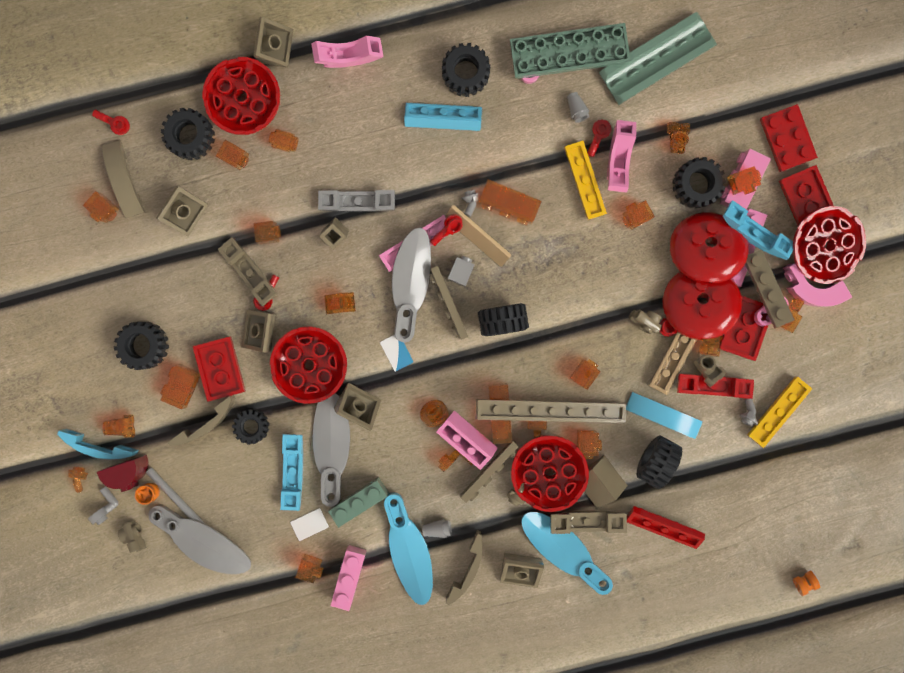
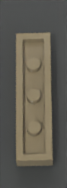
M759 250L749 254L745 266L774 329L793 322L795 319L763 251Z
M438 266L431 268L432 273L429 276L433 285L437 284L440 289L437 295L441 302L445 301L447 309H444L448 320L452 319L455 324L452 327L456 338L460 336L461 340L468 337L442 274Z
M511 439L460 494V498L465 503L469 500L473 501L479 494L478 490L482 486L486 487L491 482V476L495 472L499 473L504 468V462L508 458L512 459L517 454L518 444Z

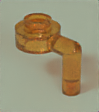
M456 449L449 456L445 454L438 461L440 463L438 467L443 472L460 455L470 465L473 464Z

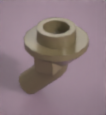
M522 483L520 489H518L519 492L523 493L524 483ZM511 489L508 492L507 497L510 503L515 506L524 504L525 501L518 496L515 490Z

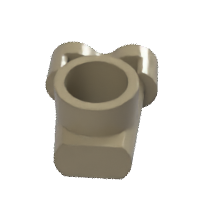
M633 310L629 315V319L642 326L641 330L648 334L658 333L662 327L659 324L662 317L655 312L648 311L646 314L642 310Z
M704 354L694 362L698 371L705 378L704 382L709 387L713 386L727 374L722 367L719 368L716 365L715 359L710 355Z
M135 521L123 524V528L118 530L119 540L123 544L128 543L127 547L130 553L147 548L144 539L141 537L142 528Z

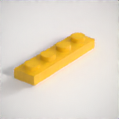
M584 141L565 146L564 149L587 220L606 215L607 212Z
M795 376L747 436L764 448L806 398L812 388Z

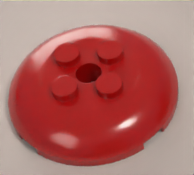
M238 57L224 60L211 70L203 86L202 99L207 115L216 126L231 134L249 135L264 129L274 119L280 105V88L274 74L266 65L253 58ZM241 94H247V99L244 101H239V96Z
M826 206L811 212L802 220L793 238L794 261L800 272L814 282L832 284L846 279L855 271L854 268L859 260L862 261L866 249V234L860 219L849 212L848 209L838 206Z
M701 212L685 218L676 226L670 239V255L675 266L686 277L700 283L703 281L717 284L730 280L742 270L748 258L749 246L747 239L737 230L731 228L723 218V215L719 213ZM706 243L714 244V247H709Z
M679 272L669 281L665 288L663 309L669 324L683 336L695 340L714 339L727 333L736 324L742 309V297L737 284L732 278L717 284L703 281L700 283ZM706 298L707 303L701 304L697 299Z
M317 327L293 329L282 336L273 348L270 357L271 377L278 390L295 402L310 404L324 401L334 395L345 380L347 373L345 350L338 339L324 329ZM308 359L314 363L312 370H308L305 367V362Z
M544 435L531 439L518 450L512 463L511 478L516 493L526 503L540 511L557 512L571 507L582 496L587 488L589 469L584 454L573 442L560 436ZM551 468L555 471V474L548 476L545 474V470ZM522 483H524L523 493L518 490Z

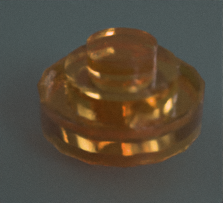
M440 400L429 401L422 407L420 418L426 426L437 427L446 421L449 413L448 408Z

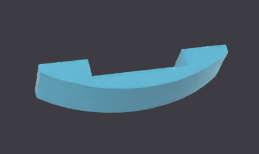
M732 200L723 215L728 225L741 233L755 247L773 256L785 260L789 259L794 250L793 241L781 233L776 236L747 216L748 210Z
M634 392L631 393L626 405V410L696 439L702 425V421Z
M69 429L59 430L57 434L73 449L95 458L122 459L136 455L139 451L123 445L116 446L113 450L86 443L82 441L83 433Z
M283 434V484L280 510L300 511L303 484V435Z

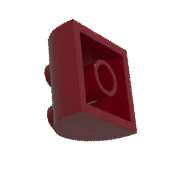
M147 455L109 466L97 471V475L105 486L111 489H120L121 492L133 489V487L139 486L138 481L145 476L149 466Z

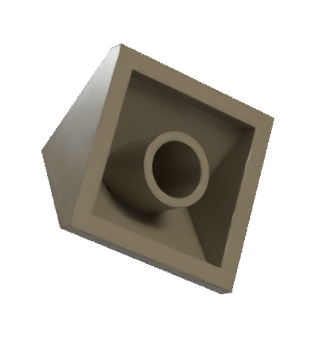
M259 17L254 50L256 60L267 65L288 67L294 29L267 18Z
M176 186L156 219L188 237L205 212L208 204L187 190Z
M247 310L241 347L260 352H271L276 314Z
M348 383L335 404L334 410L336 414L371 431L381 400Z
M603 455L588 467L589 480L584 492L596 508L616 501L628 485L606 456Z
M504 553L500 583L538 588L544 570L542 558Z

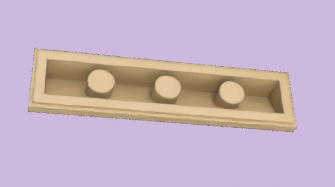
M455 205L449 209L445 217L447 218L452 214L459 215L463 224L459 232L502 267L511 257V254Z
M677 332L649 386L668 395L697 340Z

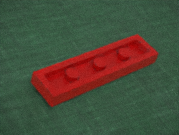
M633 506L627 514V523L697 549L705 540V533L642 508Z

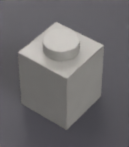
M462 256L461 259L457 257L448 280L466 286L474 268V264L471 263L472 260L465 256Z

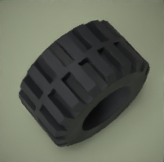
M459 43V47L456 48L455 45L451 47V51H447L446 57L443 58V80L446 87H449L452 93L454 91L457 92L458 96H461V94H465V97H469V94L474 96L477 94V91L481 92L488 83L491 68L489 57L485 56L486 52L483 49L479 50L478 45L472 47L471 43H467V46ZM463 61H469L477 67V74L470 79H462L455 73L456 65Z
M180 108V112L175 109L172 111V116L168 114L166 116L167 122L163 121L162 123L164 129H161V134L164 136L161 138L166 143L165 146L170 152L182 159L193 160L195 158L198 160L201 159L200 155H207V149L211 151L212 147L210 144L215 142V139L212 138V136H215V131L212 130L213 126L206 117L191 108H188V110ZM187 125H196L197 136L194 141L189 144H181V130Z
M697 157L689 160L679 168L674 175L676 177L673 179L672 184H675L673 192H677L675 197L681 199V204H688L687 207H695L696 209L708 206L722 196L721 192L726 187L723 186L726 183V178L722 177L725 172L724 170H719L721 167L719 163L715 165V160L713 159L708 161L707 157H702L701 159ZM692 173H700L707 179L708 188L704 194L697 193L691 188L690 177Z
M523 303L482 309L478 312L481 335L485 337L524 331L529 328L526 305Z
M131 322L129 325L123 326V331H118L117 333L119 338L114 339V342L117 343V346H114V351H118L116 357L121 358L120 363L122 365L127 364L129 369L144 370L158 366L157 364L164 361L162 358L168 354L165 350L169 349V345H166V341L169 340L168 337H164V330H160V326L151 322ZM140 334L146 336L150 343L149 352L144 357L139 356L134 350V341Z
M661 435L654 438L640 458L636 472L637 478L657 489L664 487L678 469L682 458V447Z

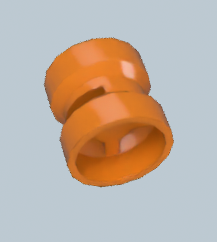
M146 483L137 488L135 499L140 504H149L159 497V487L154 483Z
M811 570L802 577L793 578V583L801 596L807 595L810 590L815 591L821 588L818 579Z

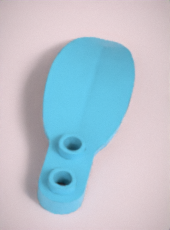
M390 493L384 500V507L390 523L389 547L392 561L408 595L415 603L424 605L429 601L433 587L432 563L429 550L420 530L409 519L402 496L398 493ZM392 499L397 500V503L391 504L390 501ZM401 517L403 521L397 522L396 518Z
M528 512L523 515L521 523L526 536L547 560L564 572L581 577L597 593L606 595L611 592L613 588L611 578L593 563L587 548L573 532H570V534H551L550 516L539 512ZM588 567L592 569L589 574L584 572ZM602 580L606 582L604 587L599 585V582Z

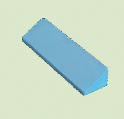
M406 103L404 123L406 127L480 131L482 107Z

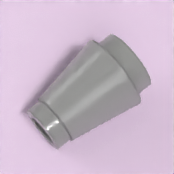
M578 93L569 94L567 99L570 114L575 123L589 118V109Z
M442 519L422 527L424 537L447 538L452 533L450 520Z

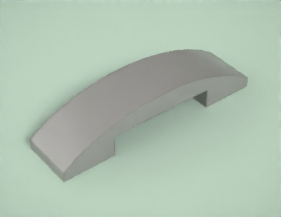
M395 190L318 191V210L355 212L395 210Z

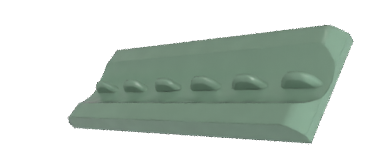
M695 12L630 52L631 61L629 63L607 66L599 74L617 104L620 105L717 46V43L698 12Z
M625 23L510 39L515 78L518 79L621 65L631 61Z

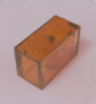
M179 364L171 368L168 374L170 379L161 390L160 394L162 397L160 400L182 410L187 408L200 379V373Z

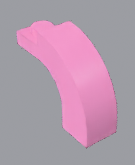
M365 36L356 41L341 44L320 41L311 43L314 63L324 64V67L327 68L362 65L383 57L381 39L378 37Z
M616 121L607 168L608 190L626 193L628 191L629 165L632 148L636 139V122Z
M796 263L789 264L783 268L786 279L790 283L792 282V285L786 289L796 300L803 304L814 307H826L841 304L852 298L843 280L818 289L807 282Z

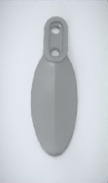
M415 228L405 237L393 266L392 296L397 310L394 335L401 342H409L414 336L417 311L424 301L429 284L431 248L428 234L423 228ZM404 310H408L409 315L407 317L403 316ZM402 329L406 330V335L404 336L400 334Z
M336 393L330 398L318 402L313 424V452L317 468L321 474V501L329 507L335 506L340 502L341 475L347 464L350 449L349 421L336 414L334 406L339 399ZM329 474H334L335 479L333 481L328 479ZM329 493L335 495L334 500H329Z
M157 505L149 511L151 523L168 533L178 548L197 564L226 574H240L250 569L251 561L246 553L210 526L193 519H184L164 505ZM156 512L160 515L159 519L156 517ZM172 523L175 524V526H176L175 529L172 528V526H171Z

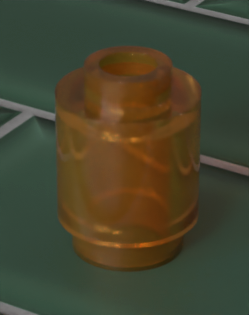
M279 129L270 133L269 143H271L272 148L289 153L296 151L299 137H296L295 134Z

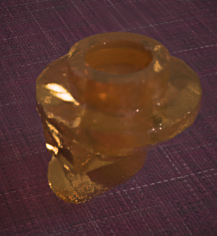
M74 466L73 470H68V477L73 478L75 492L80 493L83 491L81 480H86L88 472H85L86 468Z

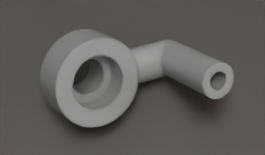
M106 486L100 492L109 503L88 518L92 525L95 523L100 525L107 520L108 517L106 515L119 504L118 500Z

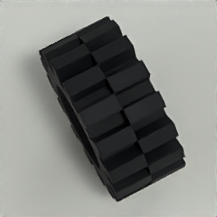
M248 409L239 413L232 425V428H234L233 434L237 436L235 438L237 440L240 439L243 444L247 443V445L256 444L261 441L269 432L268 426L270 424L267 422V416H264V413L262 411L259 412L257 409ZM249 419L255 420L258 424V430L254 434H249L244 429V424Z

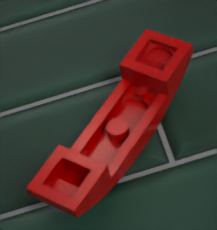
M679 374L677 393L753 399V379L723 377L713 386L709 387L704 382L705 378L703 375Z

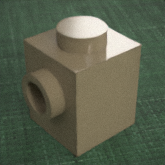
M335 217L321 231L319 237L324 244L334 250L347 237L349 230Z

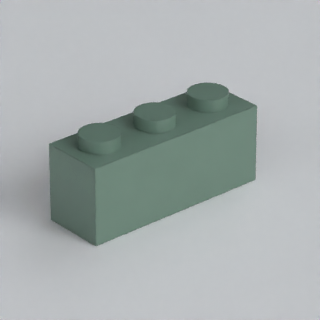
M377 477L341 500L337 505L332 506L328 512L339 528L386 498L389 492L381 479Z

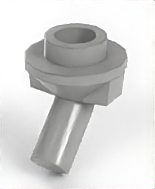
M476 190L464 192L465 196L462 197L466 203H469L464 212L467 217H471L476 207V201L479 200L480 192L476 193Z
M746 399L745 404L748 412L742 413L739 416L742 418V423L752 427V425L758 424L755 416L756 409L753 400Z

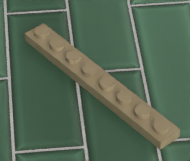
M476 399L475 419L625 423L626 404Z

